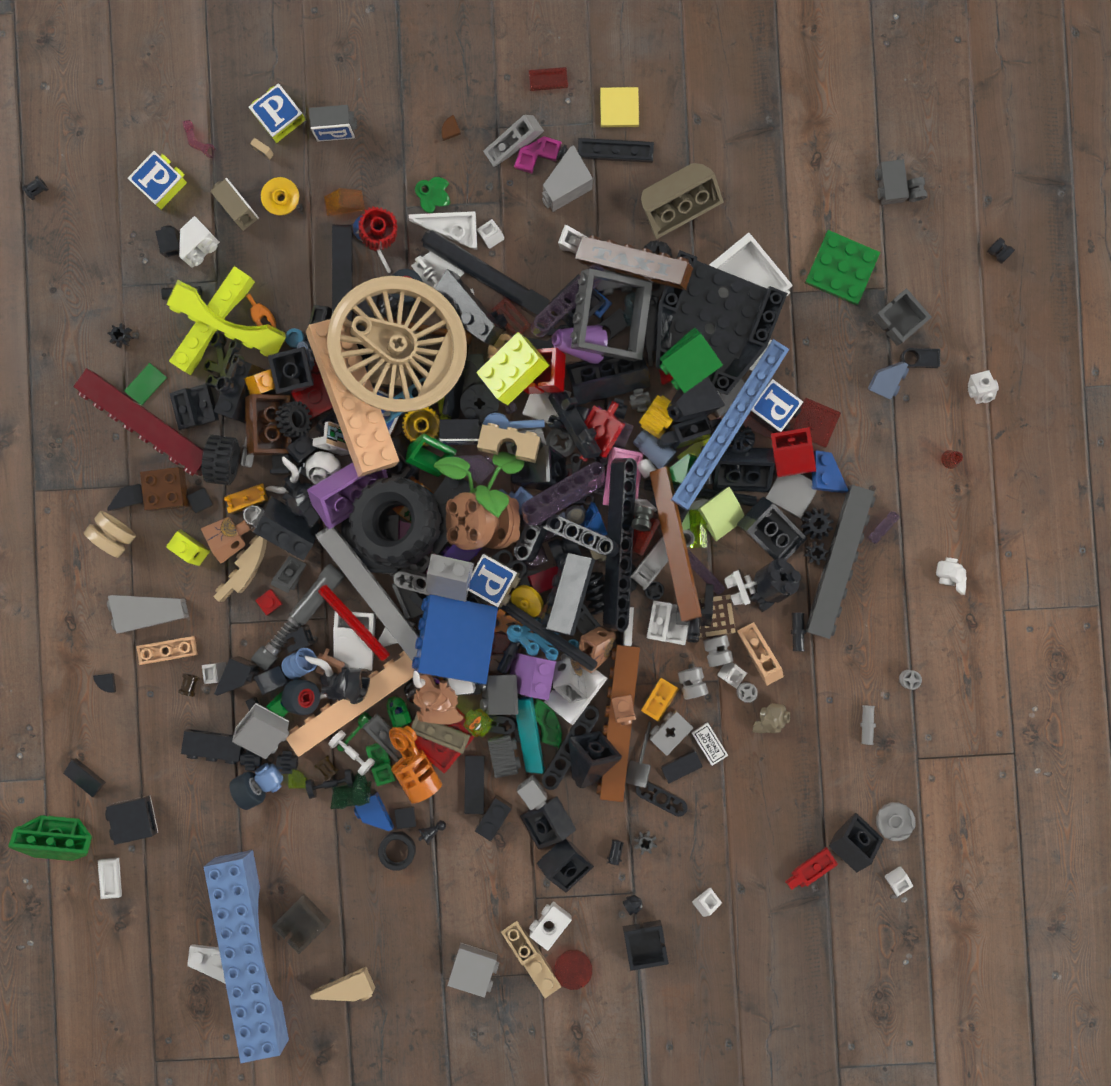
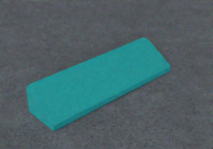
M521 697L518 698L516 720L525 770L529 773L542 774L544 773L545 766L533 698Z

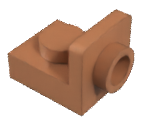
M326 648L324 654L319 653L318 658L326 661L331 666L333 673L339 674L345 663L328 656L330 649ZM320 666L315 671L321 675L325 673L324 669Z
M631 695L612 698L616 723H621V725L632 724V720H635L636 717Z

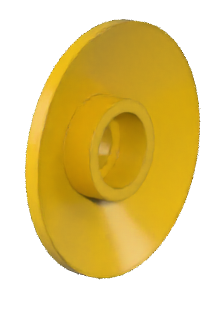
M283 177L273 178L263 186L261 201L268 212L279 216L286 215L297 207L299 191L291 180ZM285 196L283 201H279L278 198Z

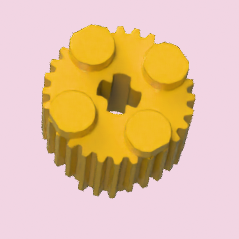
M657 395L639 421L643 429L658 439L666 431L663 428L668 429L673 422L666 409L671 400L663 395L661 397Z
M426 407L410 411L408 414H405V418L403 417V432L411 442L423 433L434 439L439 438L440 417L432 408ZM426 422V429L420 431L419 423L423 424Z

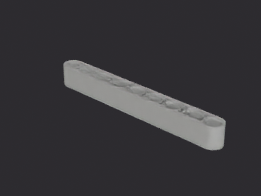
M335 526L331 529L325 527L316 534L317 539L413 662V658L417 655V649H415L416 639L420 635L410 622L406 620V617Z

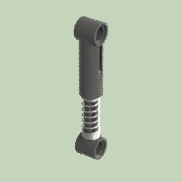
M331 563L327 565L320 573L316 582L289 613L288 622L284 623L285 625L281 627L280 632L277 631L278 634L274 635L275 638L271 639V643L268 642L266 646L263 645L257 650L251 661L265 672L268 671L278 660L277 654L281 651V647L288 643V639H285V637L294 631H298L301 625L304 626L325 599L318 593V590L323 585H327L333 591L342 582L345 575Z

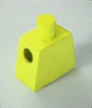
M178 530L166 546L187 563L197 566L201 565L211 551L183 530Z

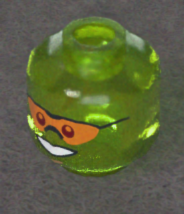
M471 709L464 716L466 719L464 727L474 737H484L493 727L491 725L492 719L482 709H476L475 711Z

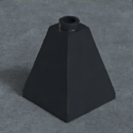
M706 377L686 393L679 389L666 409L669 417L674 422H685L700 416H709L725 406L709 377Z
M545 445L538 450L536 463L524 461V467L519 472L511 474V481L519 487L567 493L565 457L550 445Z
M601 731L570 737L569 739L572 778L579 788L593 785L622 758V755Z

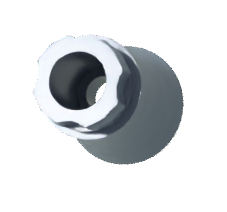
M643 430L633 441L634 446L639 448V451L658 469L667 466L678 451L671 447L660 449L657 446L658 438Z

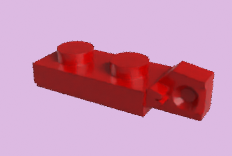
M825 847L791 872L793 876L785 882L791 890L798 885L801 888L808 886L836 867L838 863L828 848Z

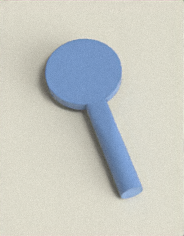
M491 413L483 420V425L493 423L499 425L501 429H507V427L515 429L545 427L544 419L509 421L501 413Z

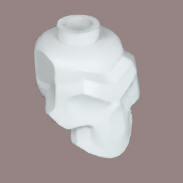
M946 557L945 561H939L936 575L940 578L939 584L955 586L956 583V590L961 595H965L966 570L961 564L957 563L958 559Z

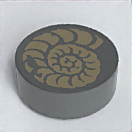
M574 505L566 510L565 517L567 520L580 525L585 520V512L580 506Z

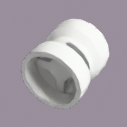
M254 505L247 507L243 513L245 521L253 525L263 508Z

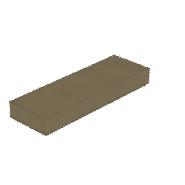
M417 714L411 726L418 736L462 754L471 736L445 724L419 721Z

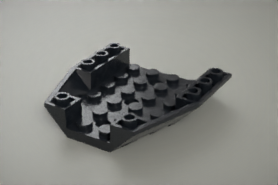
M679 250L677 257L689 260L688 262L693 267V271L686 290L666 285L658 305L656 368L663 371L660 367L662 362L659 358L693 328H696L723 364V366L708 377L718 393L728 395L767 348L788 293L771 286L768 288L762 287L697 261L698 257ZM722 287L728 290V297L726 298L720 297L718 293ZM706 324L714 325L715 331L713 334H708L705 331Z

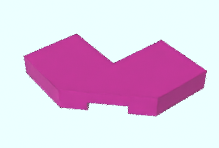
M543 136L537 139V141L520 148L514 168L533 174L538 156L556 162L562 142Z

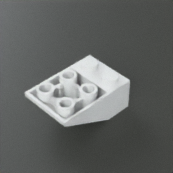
M335 611L333 629L334 658L344 662V666L349 668H363L372 671L374 652ZM352 612L375 637L376 614Z

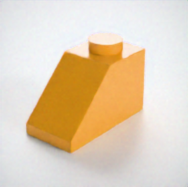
M271 369L244 378L250 395L261 394L275 389Z

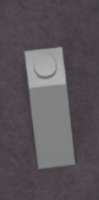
M523 115L483 152L493 167L518 152L520 148L530 144L544 130L534 115Z

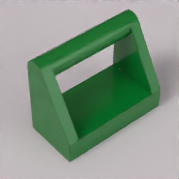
M423 433L408 446L405 461L439 477L442 473L437 468H434V464L442 458L454 457L457 450ZM425 442L446 454L440 457L422 448V445Z

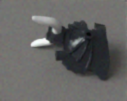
M282 457L284 465L291 471L292 476L288 475L287 478H284L282 481L284 487L268 486L265 490L284 494L282 499L286 501L287 508L291 513L304 517L307 525L312 528L320 519V516L311 504L307 491L314 484L307 482L302 484L298 480L299 471L297 467L288 459Z
M305 656L309 663L318 665L325 671L320 676L321 683L324 685L321 690L322 692H320V699L325 697L338 701L344 699L350 701L351 704L360 703L365 699L370 678L362 677L361 679V673H368V669H353L344 666L341 668V672L337 674L336 672L333 673L331 666L326 661Z

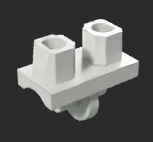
M739 570L734 571L732 575L724 580L727 588L738 585L740 592L731 595L733 604L739 605L744 603L747 605L751 601L746 588L749 589L750 594L756 593L754 585L757 584V581H752L750 575L744 576L746 584H744Z

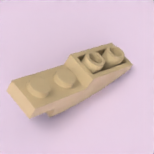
M256 535L249 543L251 546L246 551L243 549L236 556L237 561L235 564L240 569H235L229 575L230 579L227 583H222L215 590L217 593L213 597L217 601L224 602L234 590L237 593H242L248 587L263 560L267 545L266 539Z
M518 921L501 931L521 965H524L544 998H547L562 987L553 974L552 968Z

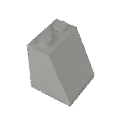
M574 145L568 149L543 184L542 201L546 208H551L552 212L592 190L593 178Z
M431 554L427 571V593L466 602L474 563Z

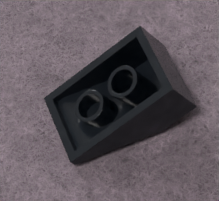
M762 497L737 523L774 560L784 558L787 561L807 539L780 509L765 497Z

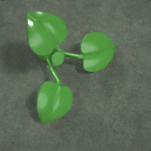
M498 452V455L495 454L492 462L498 467L488 486L478 485L476 488L473 487L471 472L468 471L470 464L464 459L445 457L434 464V468H437L441 473L452 479H462L467 475L470 493H476V500L498 518L508 506L509 498L503 492L490 490L501 469L508 474L517 473L524 467V461L516 459L514 454Z

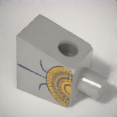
M564 653L561 655V661L556 662L553 688L569 703L587 698L582 668Z

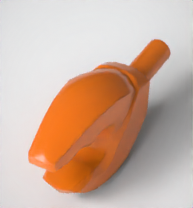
M250 294L246 295L253 306L250 308L253 322L257 326L263 325L261 319L267 317L270 324L276 328L275 318L271 311L260 303L256 304Z

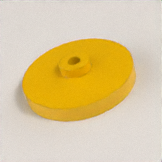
M520 585L512 592V603L534 618L542 612L543 600L535 589L527 585Z

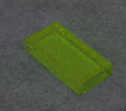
M698 509L689 510L690 531L695 537L691 548L707 547L706 521Z

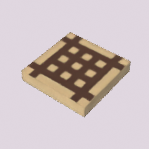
M730 594L713 597L711 627L700 626L699 638L736 633ZM704 598L698 599L700 610L704 608Z

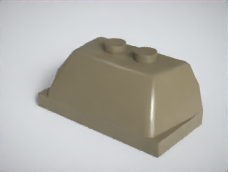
M692 163L644 189L641 196L643 209L656 239L724 203L715 173L705 165Z

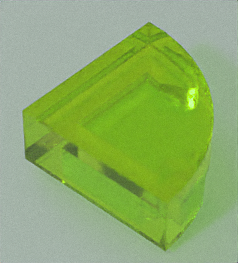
M292 770V774H288V789L306 788L305 781L307 778L299 770Z

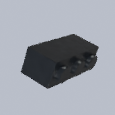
M188 729L184 731L181 754L187 755L186 758L189 759L206 757V761L217 762L218 759L225 760L227 764H236L240 761V755L244 748L232 742L233 735Z

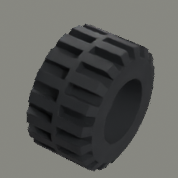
M210 435L202 455V475L205 482L228 486L233 483L240 459V447L237 438Z

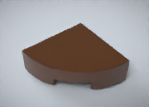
M454 115L447 118L442 126L443 141L461 135Z

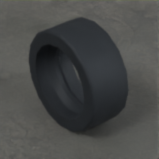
M403 832L388 834L381 841L378 848L380 862L386 868L393 871L407 868L412 863L416 854V846L413 839ZM401 840L407 845L408 855L404 861L393 862L387 857L386 847L391 841Z

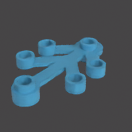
M535 617V618H534V619H536L537 621H539V622L541 623V618H540V617ZM511 625L508 627V639L515 643L520 642L526 648L529 655H537L540 648L548 660L554 661L557 659L558 650L549 647L548 645H553L536 633H531L530 631L532 630L526 626ZM571 639L568 641L579 649V642L577 640Z

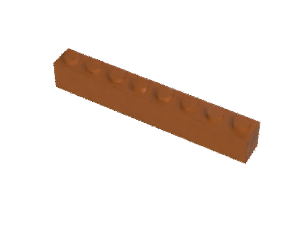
M616 644V648H612L611 660H614V667H610L609 679H612V687L608 686L607 698H610V705H606L605 717H608V723L603 727V734L622 755V758L602 776L601 783L597 782L596 794H600V800L623 802L632 724L621 725V723H616L612 698L631 695L634 708L640 647Z

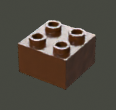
M175 467L140 472L144 510L159 511L189 507L186 477L183 468Z

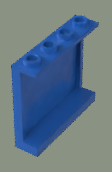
M431 594L426 596L421 606V609L424 610L423 618H420L418 629L421 631L420 637H417L415 643L417 655L413 658L412 662L414 671L420 674L473 682L479 685L487 684L498 607L469 601L464 602Z

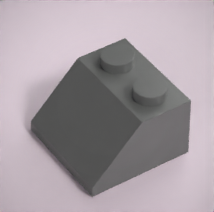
M488 675L487 684L479 685V689L482 691L480 708L483 714H518L517 675Z

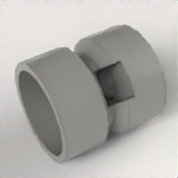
M727 635L703 640L705 651L709 652L707 655L709 667L733 662L732 653L727 649L729 646Z
M702 667L678 672L679 681L684 685L682 688L684 699H692L708 694L706 683L702 682L704 678Z

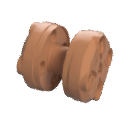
M460 493L454 499L447 501L446 536L450 544H455L463 550H474L483 546L491 549H502L519 540V503L515 498L508 496V506L498 518L476 500V493Z

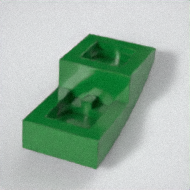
M378 743L366 746L368 758H372L375 761L371 770L377 786L396 781L395 775L391 771L392 763L389 754Z

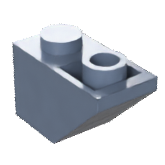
M901 361L877 370L868 389L888 399L896 396L900 389L898 384L901 378L904 379L909 371V368H907L908 364Z

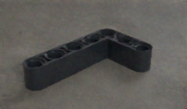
M535 508L531 511L514 549V555L518 560L528 563L533 562L548 531L607 557L616 556L619 552V545L610 538L547 510ZM543 513L544 519L539 522V516ZM560 521V527L555 529L556 522ZM577 528V534L572 537V530ZM535 531L536 537L532 540L531 534ZM593 535V543L588 544L589 537ZM610 543L611 549L606 552L605 546ZM528 549V555L523 557L524 550Z

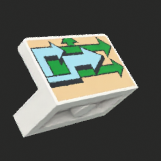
M329 421L325 422L324 436L313 438V446L341 456L350 454L340 425Z

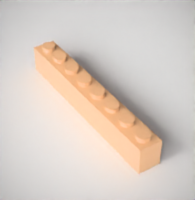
M405 651L399 654L401 658L395 662L391 659L384 664L385 669L381 672L376 670L367 676L370 678V684L366 697L362 702L351 704L350 701L342 699L332 706L328 703L320 709L322 713L315 717L312 714L304 720L305 725L302 727L297 725L289 730L290 735L286 740L299 757L413 678L412 660Z

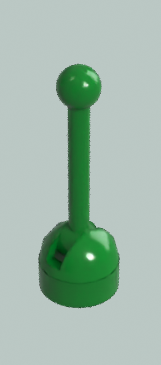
M363 712L359 716V726L344 741L345 744L372 718L368 713ZM340 744L337 746L338 751L344 750Z

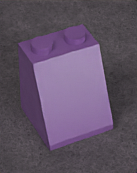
M517 653V659L513 660L510 668V674L517 675V693L528 697L549 700L556 661Z

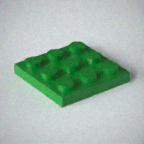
M827 230L805 284L857 306L880 252Z

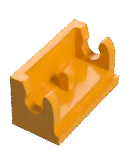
M262 483L224 497V500L227 501L229 506L227 507L228 513L235 514L244 511L249 506H258L266 503L268 496Z
M660 678L641 711L660 721L679 688Z

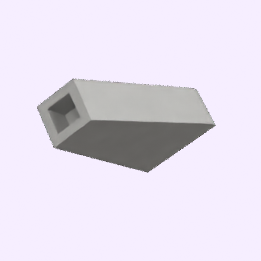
M127 595L108 596L107 607L112 613L111 625L113 630H116V634L189 617L186 600L182 598Z

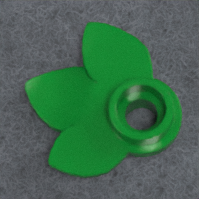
M434 177L429 181L421 180L416 184L415 193L420 198L422 209L427 213H433L435 206L444 207L450 205V198L446 191H444L449 185L446 179ZM423 186L427 187V193L422 191Z

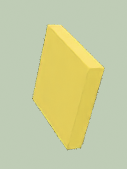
M638 87L600 88L601 127H639Z

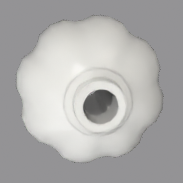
M318 451L306 460V475L314 484H317L341 470L340 461L332 453Z

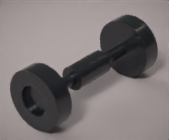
M347 769L343 779L337 780L335 778L324 781L323 784L316 786L313 779H308L305 781V786L309 799L317 797L316 789L336 787L339 783L346 782L348 788L351 789L356 787V782L352 769Z

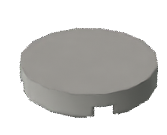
M890 802L878 811L876 826L885 838L891 841H902L907 839L914 830L915 816L906 805L899 802Z

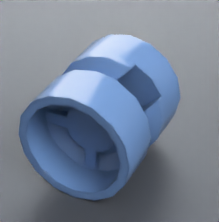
M301 648L285 657L281 665L285 676L294 680L313 671L317 665L309 663L305 656L317 658L315 653L311 649Z

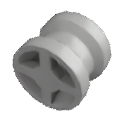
M904 670L899 676V682L904 688L914 690L921 685L922 677L916 671Z
M748 682L741 683L736 691L738 698L744 702L754 701L758 692L756 687Z

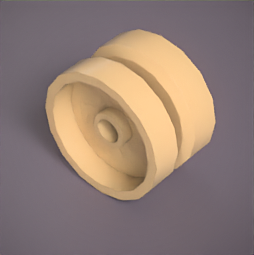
M100 511L94 518L97 525L89 524L83 533L97 547L119 558L125 551L122 543L130 544L136 535L120 520L107 512Z

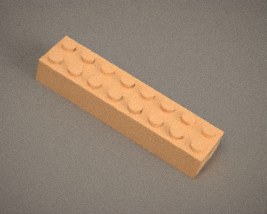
M329 319L310 324L306 330V335L359 478L394 467L399 462V458L381 409L370 406L355 397L337 377L331 365L327 348V334L331 320ZM342 325L341 335L352 337L350 328ZM340 341L341 352L359 350L355 343ZM361 355L343 358L347 368L363 361ZM365 366L351 374L359 382L367 374ZM368 379L362 386L373 392L370 379Z

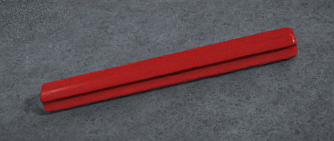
M323 585L318 590V593L381 661H385L390 656V653L327 585Z

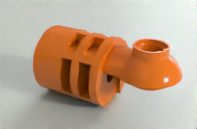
M409 726L390 729L389 738L391 743L403 756L392 766L391 771L396 776L411 803L414 804L426 800L442 787L441 780L423 750H418L415 746L416 732Z

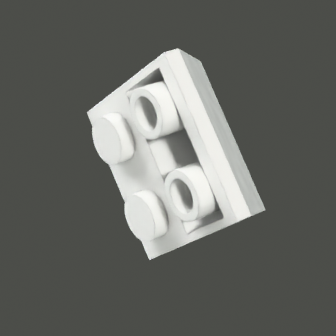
M195 216L180 229L179 257L192 268L200 265L204 257L208 253L214 252L220 243Z

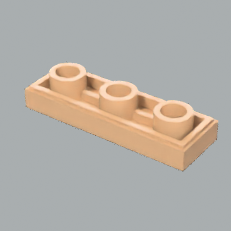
M195 636L136 646L139 665L198 655ZM166 647L169 649L168 654L164 651Z

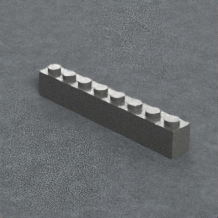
M855 485L848 486V492L845 495L827 560L825 561L805 627L808 633L830 639L835 634L836 625L834 624L836 617L839 618L842 611L841 601L847 595L848 589L846 584L853 575V570H851L852 564L857 561L859 555L857 548L864 539L862 531L870 519L868 512L869 508H872L874 505L875 497L873 495L875 491Z

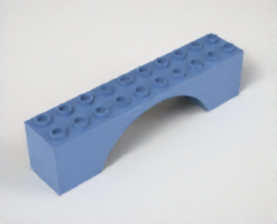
M253 850L215 857L204 866V872L240 1063L280 1056L289 1037L282 1001L276 997L271 987L263 959L258 919L260 884Z

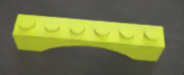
M234 266L207 307L216 315L225 319L230 311L247 295L255 281ZM201 321L195 322L169 362L191 375L202 360L204 352L216 331L209 329Z
M177 280L167 301V305L170 306L169 308L176 313L183 312L192 321H201L213 331L218 329L224 332L226 337L232 340L236 338L242 341V344L252 349L255 347L260 350L261 354L267 357L268 355L278 353L286 338L285 332L269 324L244 326L221 318L207 307L196 288L180 280Z

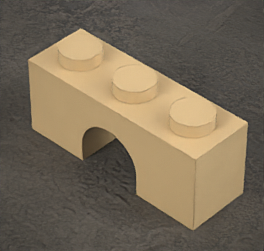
M488 423V425L482 424L477 448L479 451L498 455L499 448L503 443L512 442L517 446L516 459L536 463L541 440L534 432L526 431L524 434L518 432V429L507 427V429H501L497 424Z

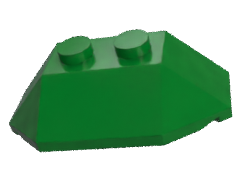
M41 815L22 826L14 828L8 847L34 858L74 861L87 856L92 836L80 819Z

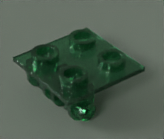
M358 773L354 777L353 788L349 789L347 785L334 787L331 810L344 809L355 805L362 806L370 803L372 781L367 782L366 776H361Z

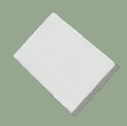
M582 668L587 698L569 703L556 690H552L549 700H545L544 703L573 725L608 679L598 670L589 673Z

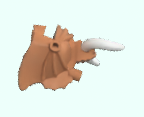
M417 671L413 672V683L416 688H420L416 690L413 702L421 709V711H417L418 720L434 724L460 722L463 716L455 707L458 704V696L455 694V690L447 686V681L441 680L439 685H436L432 675H419Z

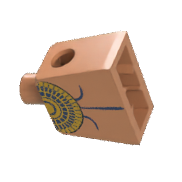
M230 517L201 528L213 555L220 564L245 546L241 535L251 530L245 520L235 525Z
M597 627L581 637L579 650L598 662L595 670L611 655L613 642L617 638L616 634L611 630L606 631L602 627ZM576 662L580 667H582L583 669H585V670L588 671L589 673H592V672L595 671V670L589 671L587 668H585L584 666H582L581 664H579L578 662Z

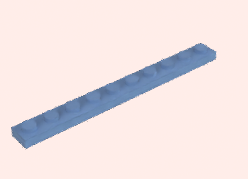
M774 339L770 342L671 501L685 510L690 508L789 351L787 347Z

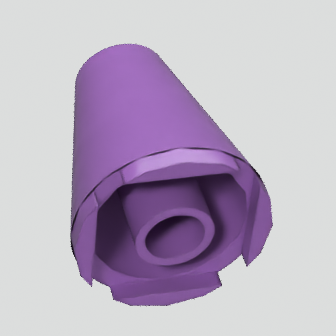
M601 325L587 326L585 342L607 347L608 337L606 330H602ZM573 328L558 329L552 335V344L554 348H558L560 351L593 364L599 363L603 359L600 354L571 349L572 338L570 336Z

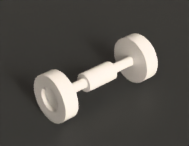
M342 730L339 731L330 740L328 745L335 748L340 744L345 749L344 752L362 765L358 773L363 776L374 765L375 761L369 758L364 762L359 758V754L350 745L347 746L342 742L346 734Z

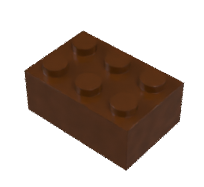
M251 394L245 397L247 455L288 454L286 447L291 444V438L285 437L284 433H280L281 427L277 428L276 424H279V421H275V417H279L276 415V411H280L278 409L279 406L290 402V395Z

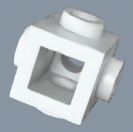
M989 370L970 375L968 392L970 397L974 398L976 404L988 403L995 399L999 386Z

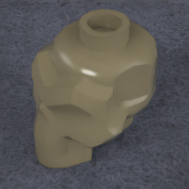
M771 703L767 708L762 707L760 721L754 723L753 732H781L785 724L790 721V712L787 711L783 704Z

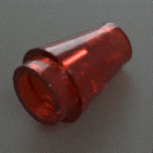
M954 450L945 451L941 457L942 464L949 469L956 468L963 460L962 453Z

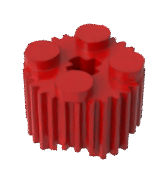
M372 206V209L369 207L368 210H365V214H362V217H360L359 237H361L363 244L366 243L370 250L387 249L388 246H391V243L395 242L397 237V220L393 216V212H387L382 207L380 209Z

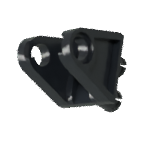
M706 583L704 608H701L702 617L685 622L681 621L677 603L676 624L688 626L687 642H699L700 626L711 627L713 616L712 583Z

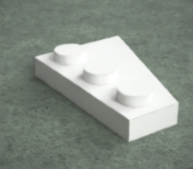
M192 944L189 949L188 966L225 983L219 947Z

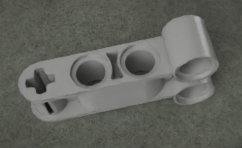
M661 524L658 527L661 538L631 574V579L633 578L639 583L643 590L651 584L668 562ZM683 530L688 548L694 543L695 537L691 531Z

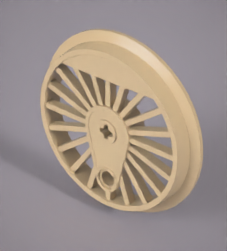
M379 277L356 286L337 305L331 317L327 334V348L331 365L342 384L361 401L385 411H416L438 402L457 383L465 365L467 353L466 335L456 310L437 290L421 281L408 277ZM389 293L399 294L396 323L393 322L388 298ZM382 294L388 321H384L371 297ZM404 295L415 298L416 301L405 324L401 325ZM366 300L376 319L368 317L357 305ZM420 301L425 303L430 309L409 329V323ZM351 311H354L358 316L351 322L346 317ZM433 312L442 320L414 334ZM342 325L350 328L352 337L341 335ZM357 325H362V326H364V327H365V331H359V330H357L356 326H357ZM443 326L448 331L445 337L417 341V339ZM340 341L361 344L366 349L341 352ZM396 343L399 344L398 349L394 347ZM442 343L439 351L418 348L419 346ZM374 354L347 368L343 359L352 356ZM418 354L436 356L433 362ZM380 359L359 382L352 376V372ZM415 360L431 367L429 373ZM385 363L386 365L373 392L363 387L362 385ZM409 363L425 378L423 386L420 384ZM389 366H392L388 398L377 395ZM403 366L419 392L415 398L410 399ZM396 367H398L404 399H393Z

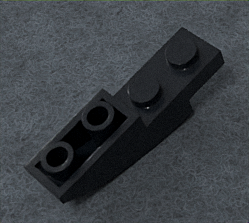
M334 411L320 420L306 435L299 437L286 447L288 453L298 464L320 450V448L313 446V438L324 436L325 422L329 421L339 425Z

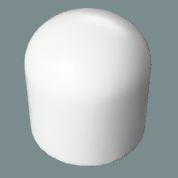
M649 459L641 460L637 466L644 478L650 476L649 472L657 470Z

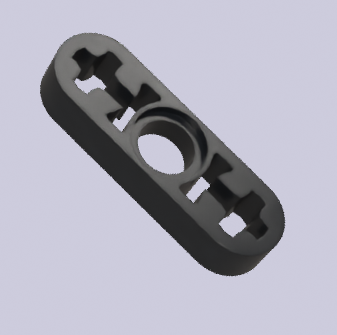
M647 781L648 790L653 792L654 788L657 789L653 793L652 799H650L651 794L647 792L641 794L640 787L636 786L635 790L640 798L677 817L686 814L688 807L682 798ZM659 793L666 794L667 800L665 803L660 804L656 801V796ZM671 797L674 798L672 800L673 803L677 805L680 802L682 803L683 810L675 812V807L669 805Z

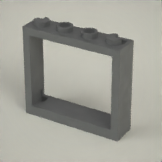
M590 268L581 271V277L578 279L579 291L575 298L577 306L576 312L573 315L574 328L570 336L572 338L571 349L629 361L642 360L652 283ZM594 278L636 287L628 351L585 342Z

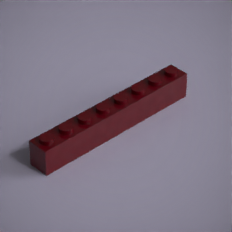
M87 368L73 386L79 391L77 394L85 400L91 399L94 402L92 404L100 411L105 409L109 412L108 417L116 422L118 420L123 422V427L131 433L133 431L139 434L138 438L143 442L154 444V450L161 454L164 452L168 454V459L176 465L182 464L184 466L183 470L191 476L194 474L202 476V448L101 376Z

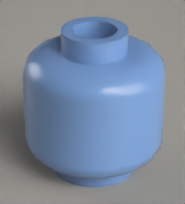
M265 763L255 771L254 780L263 792L271 791L274 793L281 788L283 775L274 764L268 765V763Z

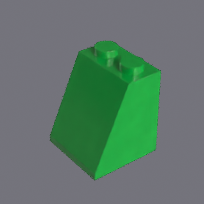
M693 328L659 358L662 362L660 367L666 375L670 373L673 377L671 382L677 391L681 389L684 393L723 366L703 335L696 328Z

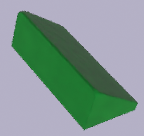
M149 363L124 392L142 406L168 377L153 364Z

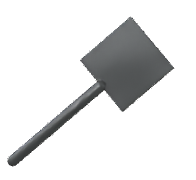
M651 721L647 725L639 762L630 760L625 783L646 788L651 765L642 763L652 725Z

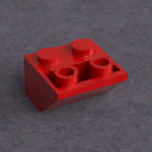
M810 427L771 434L778 477L816 472Z

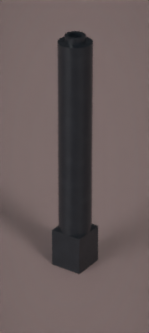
M426 231L421 239V242H423L422 247L519 305L521 309L540 320L550 304L549 299L532 289L529 290L435 231Z

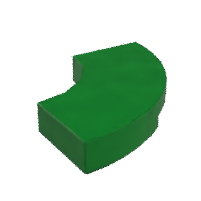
M535 699L534 709L536 721L541 730V742L560 748L562 732L555 712L546 703Z

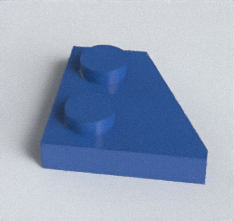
M813 451L816 472H812V489L837 493L848 492L833 454L830 452Z

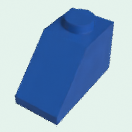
M378 792L358 801L354 805L355 815L358 819L361 818L363 823L386 831L394 828V824Z

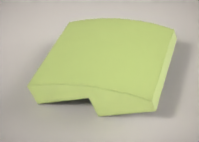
M726 487L698 508V511L707 523L705 525L715 541H718L735 528L737 523L744 517L742 508L730 487Z

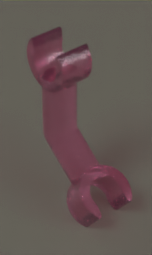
M190 120L183 121L188 144L202 151L208 158H213L210 154H207V149L212 148L216 150V148L212 144H203L196 141L193 123Z

